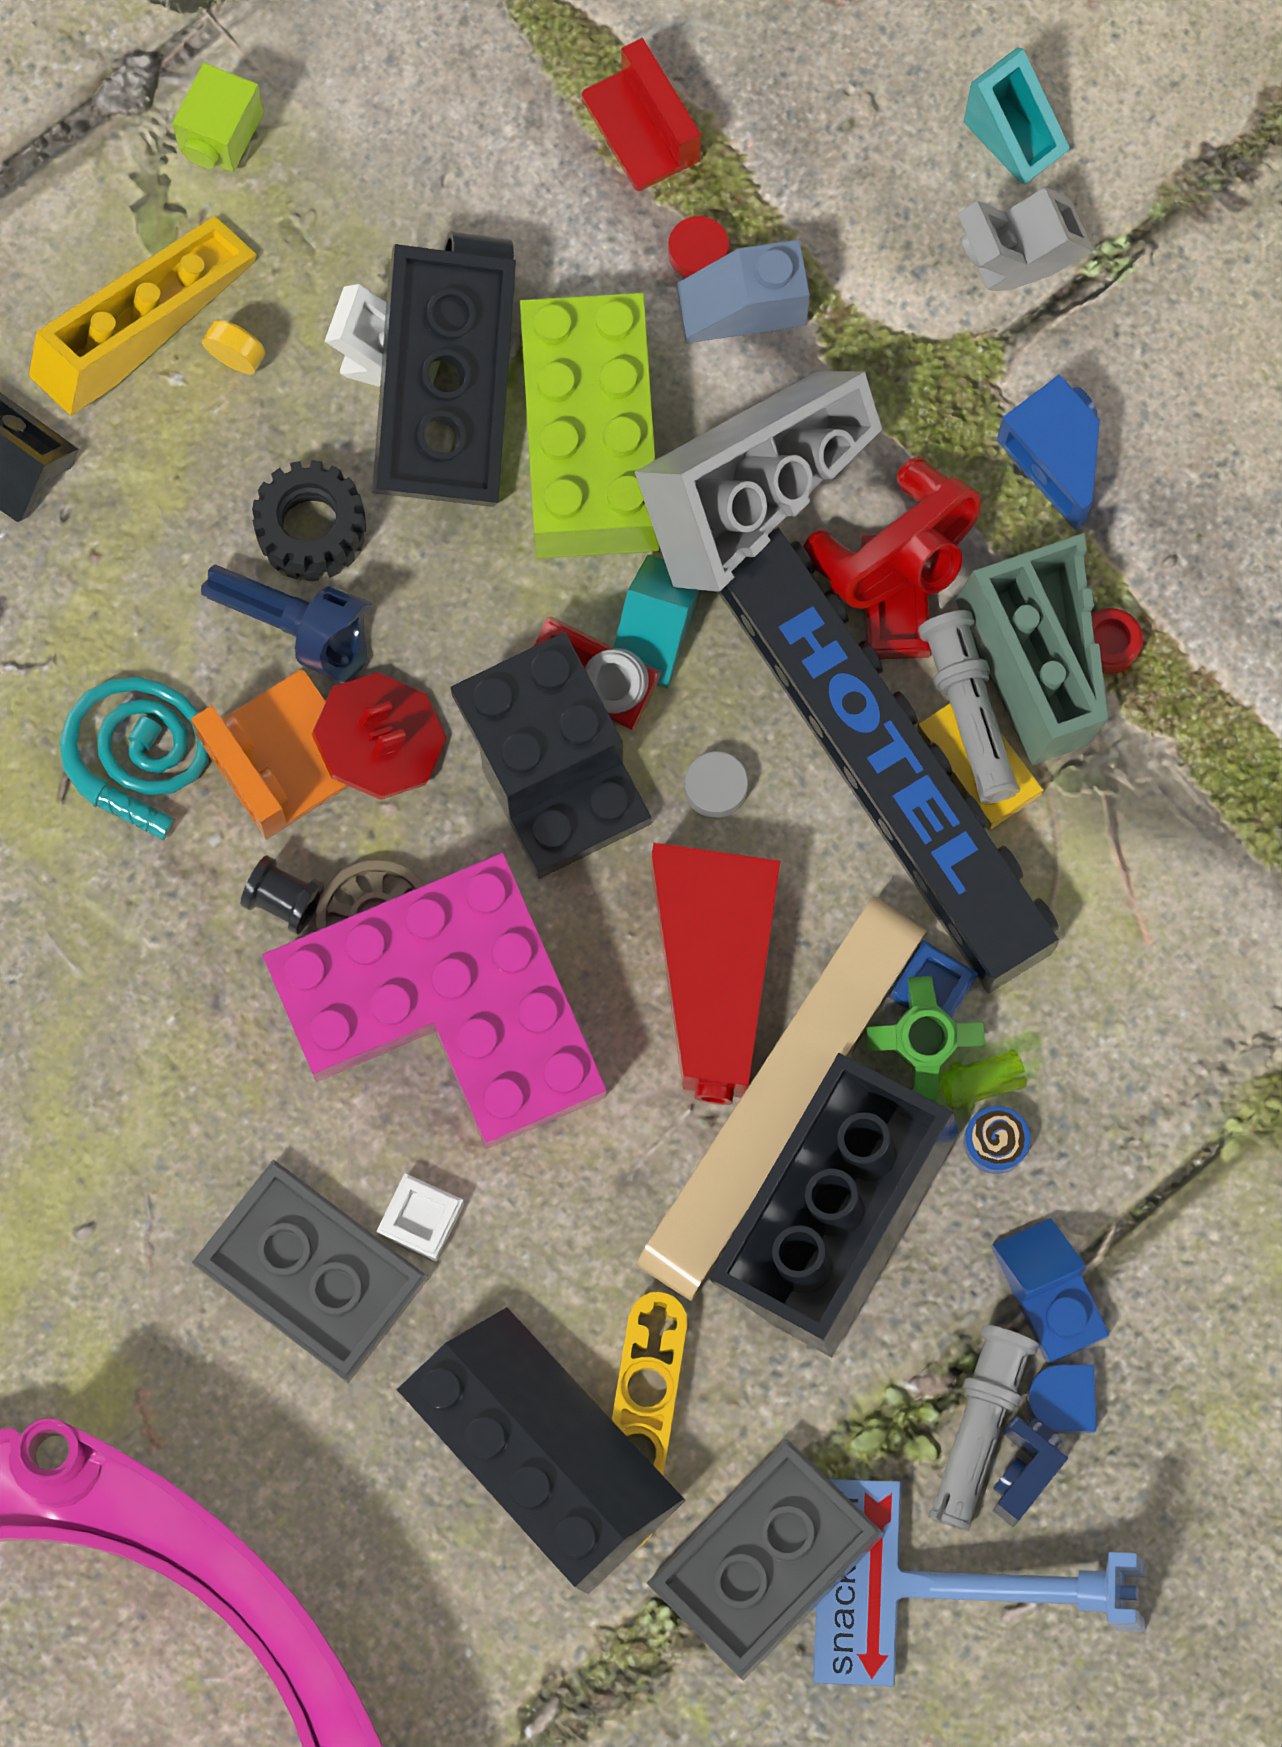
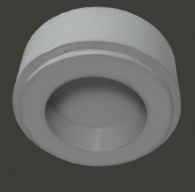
M613 648L595 655L585 667L608 713H621L633 708L644 698L647 692L649 678L646 666L636 654L629 650Z
M724 752L702 754L690 764L686 771L684 783L686 799L697 813L705 817H727L736 812L746 798L748 787L747 773L743 765L730 754Z

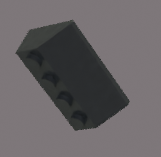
M838 1053L711 1272L709 1280L774 1327L832 1358L959 1134L954 1111Z
M508 1307L443 1344L396 1389L575 1588L587 1594H590L686 1501Z

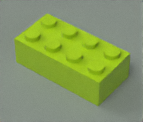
M644 293L520 300L536 559L659 552V543L635 475V471L655 461Z

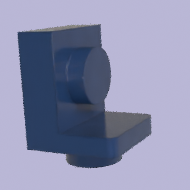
M1015 1416L1003 1431L1005 1437L1033 1459L1027 1465L1017 1457L993 1487L1003 1497L992 1511L1012 1527L1018 1523L1068 1460V1457L1058 1450L1063 1444L1059 1436L1033 1417L1026 1424Z

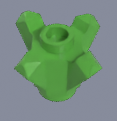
M932 976L908 977L909 1008L892 1026L867 1027L868 1051L894 1050L912 1067V1090L930 1100H937L940 1066L957 1047L985 1046L984 1022L957 1023L937 1005Z

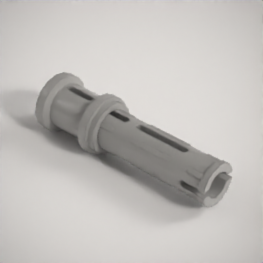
M959 610L948 612L927 620L920 625L918 632L921 640L929 643L938 671L933 678L937 690L941 691L942 695H948L962 743L976 781L981 804L1001 802L1015 796L1016 793L1020 792V789L1011 769L1001 732L987 694L985 683L989 680L990 669L987 661L979 658L970 630L975 624L971 611Z
M985 1324L980 1332V1336L985 1341L973 1377L965 1378L962 1387L965 1390L963 1396L968 1398L964 1415L951 1449L938 1494L928 1516L937 1522L954 1528L957 1526V1528L964 1531L970 1530L975 1506L1006 1413H1013L1015 1407H1019L1022 1397L1017 1393V1389L1028 1355L1036 1354L1039 1346L1038 1342L1026 1336Z

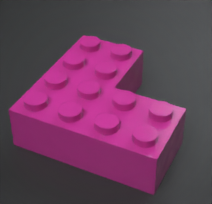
M503 853L262 954L316 1083L435 1032L485 1149H489L605 1098L607 1092Z

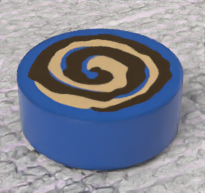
M1003 1106L987 1107L976 1113L970 1120L964 1134V1149L969 1160L978 1169L991 1174H1002L1015 1169L1023 1161L1030 1146V1131L1025 1120L1016 1111Z

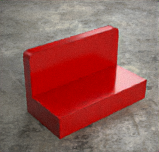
M643 37L621 48L622 71L582 91V102L632 186L637 191H642L700 162L701 151L700 131Z

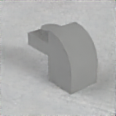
M1046 187L1005 212L976 201L957 213L966 233L962 236L963 247L970 260L977 266L988 290H1011L1047 278L1094 251L1071 199Z

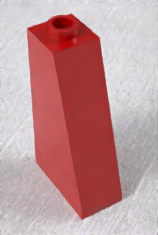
M653 842L651 873L682 1087L684 1090L695 1091L694 1098L696 1100L710 1104L730 1105L733 1103V1097L742 1098L749 1085L781 861Z

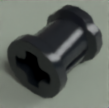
M266 855L252 871L243 890L240 904L248 910H253L255 907L261 908L288 922L289 931L298 935L313 917L324 890V883L316 879L311 880L309 883L302 881L279 869L276 859Z

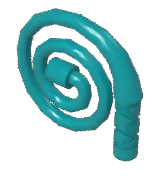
M141 677L110 679L84 692L67 714L59 741L63 770L79 794L95 808L98 806L132 825L135 824L141 830L149 831V834L165 840L174 824L175 818L161 811L158 812L154 807H148L144 802L132 796L129 797L113 786L109 787L107 781L93 774L83 763L77 745L81 721L92 706L112 694L135 690L155 695L175 705L191 724L190 718L200 712L182 693L161 682ZM145 699L122 703L104 717L97 735L98 757L109 777L126 789L146 795L172 794L196 781L208 765L209 755L196 736L197 748L195 759L186 771L169 780L146 781L134 777L119 766L112 753L111 738L115 727L127 716L137 714L155 716L164 722L173 734V748L167 756L159 759L149 758L143 754L144 750L149 751L162 730L158 723L148 717L140 716L128 737V740L131 742L129 756L132 762L141 769L154 773H161L179 764L187 752V730L175 712L159 702Z

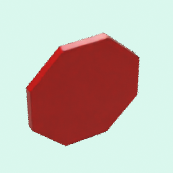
M379 672L332 686L312 732V737L331 778L379 800L425 786L447 738L426 693Z

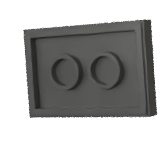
M274 1159L192 1261L193 1265L347 1383L355 1376L429 1280L428 1276Z
M787 1439L649 1579L647 1584L744 1681L880 1541L884 1534Z

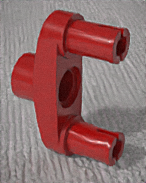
M920 456L912 457L899 469L897 483L901 485L899 486L901 491L918 502L917 505L886 527L858 552L850 550L825 529L811 534L806 539L803 547L811 558L814 569L831 582V589L847 604L857 609L876 605L911 584H914L921 591L928 594L939 593L956 579L961 570L963 557L962 551L957 545L970 532L980 514L981 499L978 492L958 478H947Z

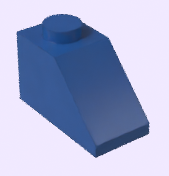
M1059 374L1002 417L996 441L1076 531L1085 524L1093 501L1100 419L1097 417L1096 406L1089 395L1080 387L1075 386L1071 388Z

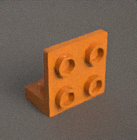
M303 670L296 671L222 719L213 705L190 718L198 740L266 840L350 787L331 778L312 737L313 729L326 701Z

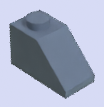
M799 239L738 248L677 283L686 343L806 326L810 294Z

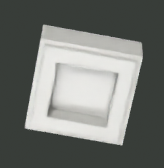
M404 1173L376 1232L379 1236L437 1262L465 1204L464 1200Z

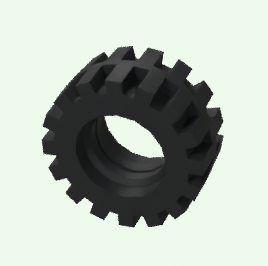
M311 460L309 468H302L301 461L290 463L291 471L284 473L281 468H278L271 473L273 481L270 484L263 481L258 489L259 499L253 501L252 507L254 517L252 521L256 539L263 555L268 557L270 565L277 571L281 568L285 569L288 577L298 580L300 574H305L308 581H319V574L327 572L328 577L331 578L339 574L338 567L341 564L349 567L355 561V551H361L364 545L366 516L361 496L358 494L356 485L350 477L347 479L343 478L342 471L333 465L329 470H326L323 467L322 461ZM317 501L323 502L332 508L336 515L335 525L328 534L320 539L312 541L296 540L289 536L284 529L283 524L286 514L299 503Z

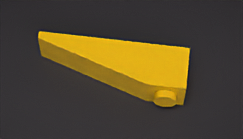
M213 216L37 330L29 377L70 416L74 415L117 386L255 263L257 254L216 216Z

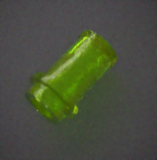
M1013 1048L1006 1050L1004 1053L963 1066L959 1061L951 1062L949 1070L941 1072L939 1076L941 1089L948 1106L952 1110L962 1107L966 1112L974 1109L975 1102L1027 1087V1078L1024 1075L1018 1076V1073L1025 1072L1019 1054Z

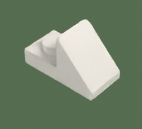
M360 284L344 286L324 342L345 355L340 368L342 375L380 387L386 302ZM441 360L430 364L429 379L432 384Z

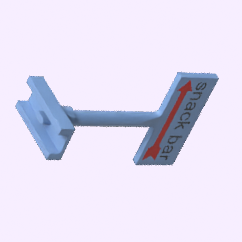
M829 1479L883 1532L884 1536L816 1606L813 1683L895 1687L898 1601L901 1598L1078 1605L1079 1612L1107 1613V1622L1117 1631L1145 1632V1618L1136 1609H1125V1600H1138V1586L1125 1585V1577L1145 1578L1146 1564L1137 1553L1109 1552L1106 1571L1079 1570L1078 1577L903 1570L899 1567L902 1483L896 1481Z

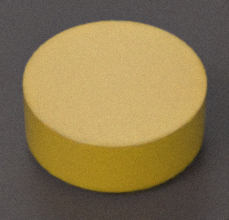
M225 320L213 321L201 341L203 347L218 361L235 371L247 375L255 373L266 355L263 345L257 338L240 326Z

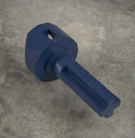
M216 564L209 568L208 579L201 585V595L296 637L295 657L300 665L343 682H348L356 677L365 666L368 656L364 636V612L372 605L371 602L330 586L319 591L314 599L308 602Z

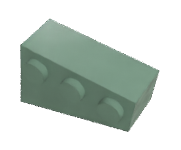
M1085 533L974 570L955 600L959 610L971 611L975 624L970 630L982 659L988 663L991 679L1032 766L1088 746L1108 720L1099 644L1094 642L1091 610L1094 607L1092 588L1087 587L1084 555L1087 552Z

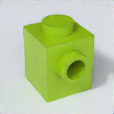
M203 62L172 122L179 151L189 161L200 167L212 169L216 165L234 173L264 114L259 85Z

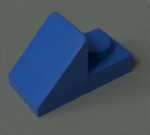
M1051 1218L992 1244L993 1252L1036 1342L1039 1343V1349L1047 1365L1109 1337V1332L1081 1276L1086 1270V1266Z

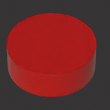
M693 216L686 218L673 228L669 236L668 257L670 264L684 278L689 277L729 253V239L725 229L717 221L709 217Z
M1104 608L1092 613L1094 642L1099 644L1102 672L1105 674H1115L1128 669L1137 659L1143 643V633L1139 623L1131 614L1117 608Z

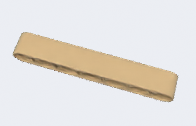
M875 896L869 901L652 1235L637 1261L636 1266L688 1300L692 1301L713 1271L837 1054L841 1053L850 1058L866 1033L867 1027H870L921 943L926 938L929 931L927 928Z

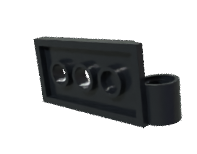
M450 231L445 241L444 250L394 244L388 274L372 493L494 507L499 503L516 268L511 239ZM444 360L456 367L460 375V384L457 390L443 392L433 386L429 379V367L432 362ZM441 421L452 428L456 441L451 452L438 453L427 445L424 438V430L427 423Z

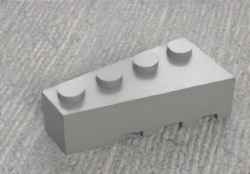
M816 371L635 471L673 587L720 592L734 578L731 571L745 557H755L771 541L768 535L787 516H796L810 502L808 495L824 479L832 480L882 430L865 372Z

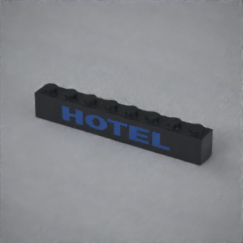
M777 527L768 535L771 541L755 557H745L731 571L734 578L718 593L971 969L979 973L977 978L989 994L1052 955L1059 940L1055 934L1059 930L1057 920L1048 905L1041 898L1032 900L1019 881L1023 878L1022 869L1011 851L1004 845L997 849L984 830L988 826L986 816L977 801L968 793L962 797L949 778L953 771L943 751L934 742L928 745L924 742L914 727L918 723V719L907 698L900 691L894 694L890 692L879 675L883 673V667L873 648L865 640L860 643L856 642L845 625L849 622V618L839 598L831 590L825 593L822 592L811 575L815 572V569L804 547L797 540L789 543L780 528Z

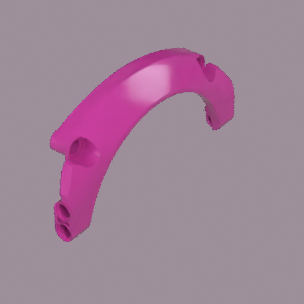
M53 1418L39 1419L28 1425L22 1434L15 1428L0 1429V1542L45 1541L93 1548L129 1559L166 1576L197 1596L222 1617L253 1651L278 1689L293 1719L302 1747H384L357 1689L320 1628L283 1581L220 1520L167 1479L107 1443L63 1421ZM51 1436L65 1437L69 1445V1453L64 1463L52 1470L40 1469L36 1457L40 1444Z

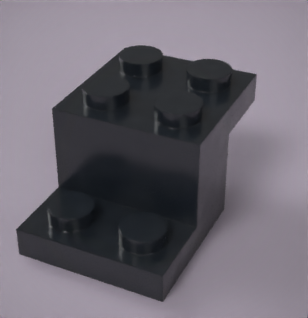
M566 632L450 687L451 695L480 749L483 773L538 879L652 824V817L623 764V740Z

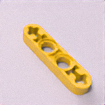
M650 1292L640 1297L632 1305L628 1316L612 1421L627 1437L640 1435L647 1438L653 1444L656 1454L653 1465L664 1476L687 1329V1314L682 1304L674 1296L664 1292ZM653 1306L666 1308V1319L676 1322L675 1331H664L659 1349V1354H673L671 1365L653 1357L631 1358L633 1347L646 1352L649 1329L643 1325H638L639 1316H650ZM641 1370H651L658 1373L666 1385L665 1397L659 1404L652 1407L637 1405L628 1393L630 1378ZM652 1534L636 1549L644 1546V1544L651 1538Z

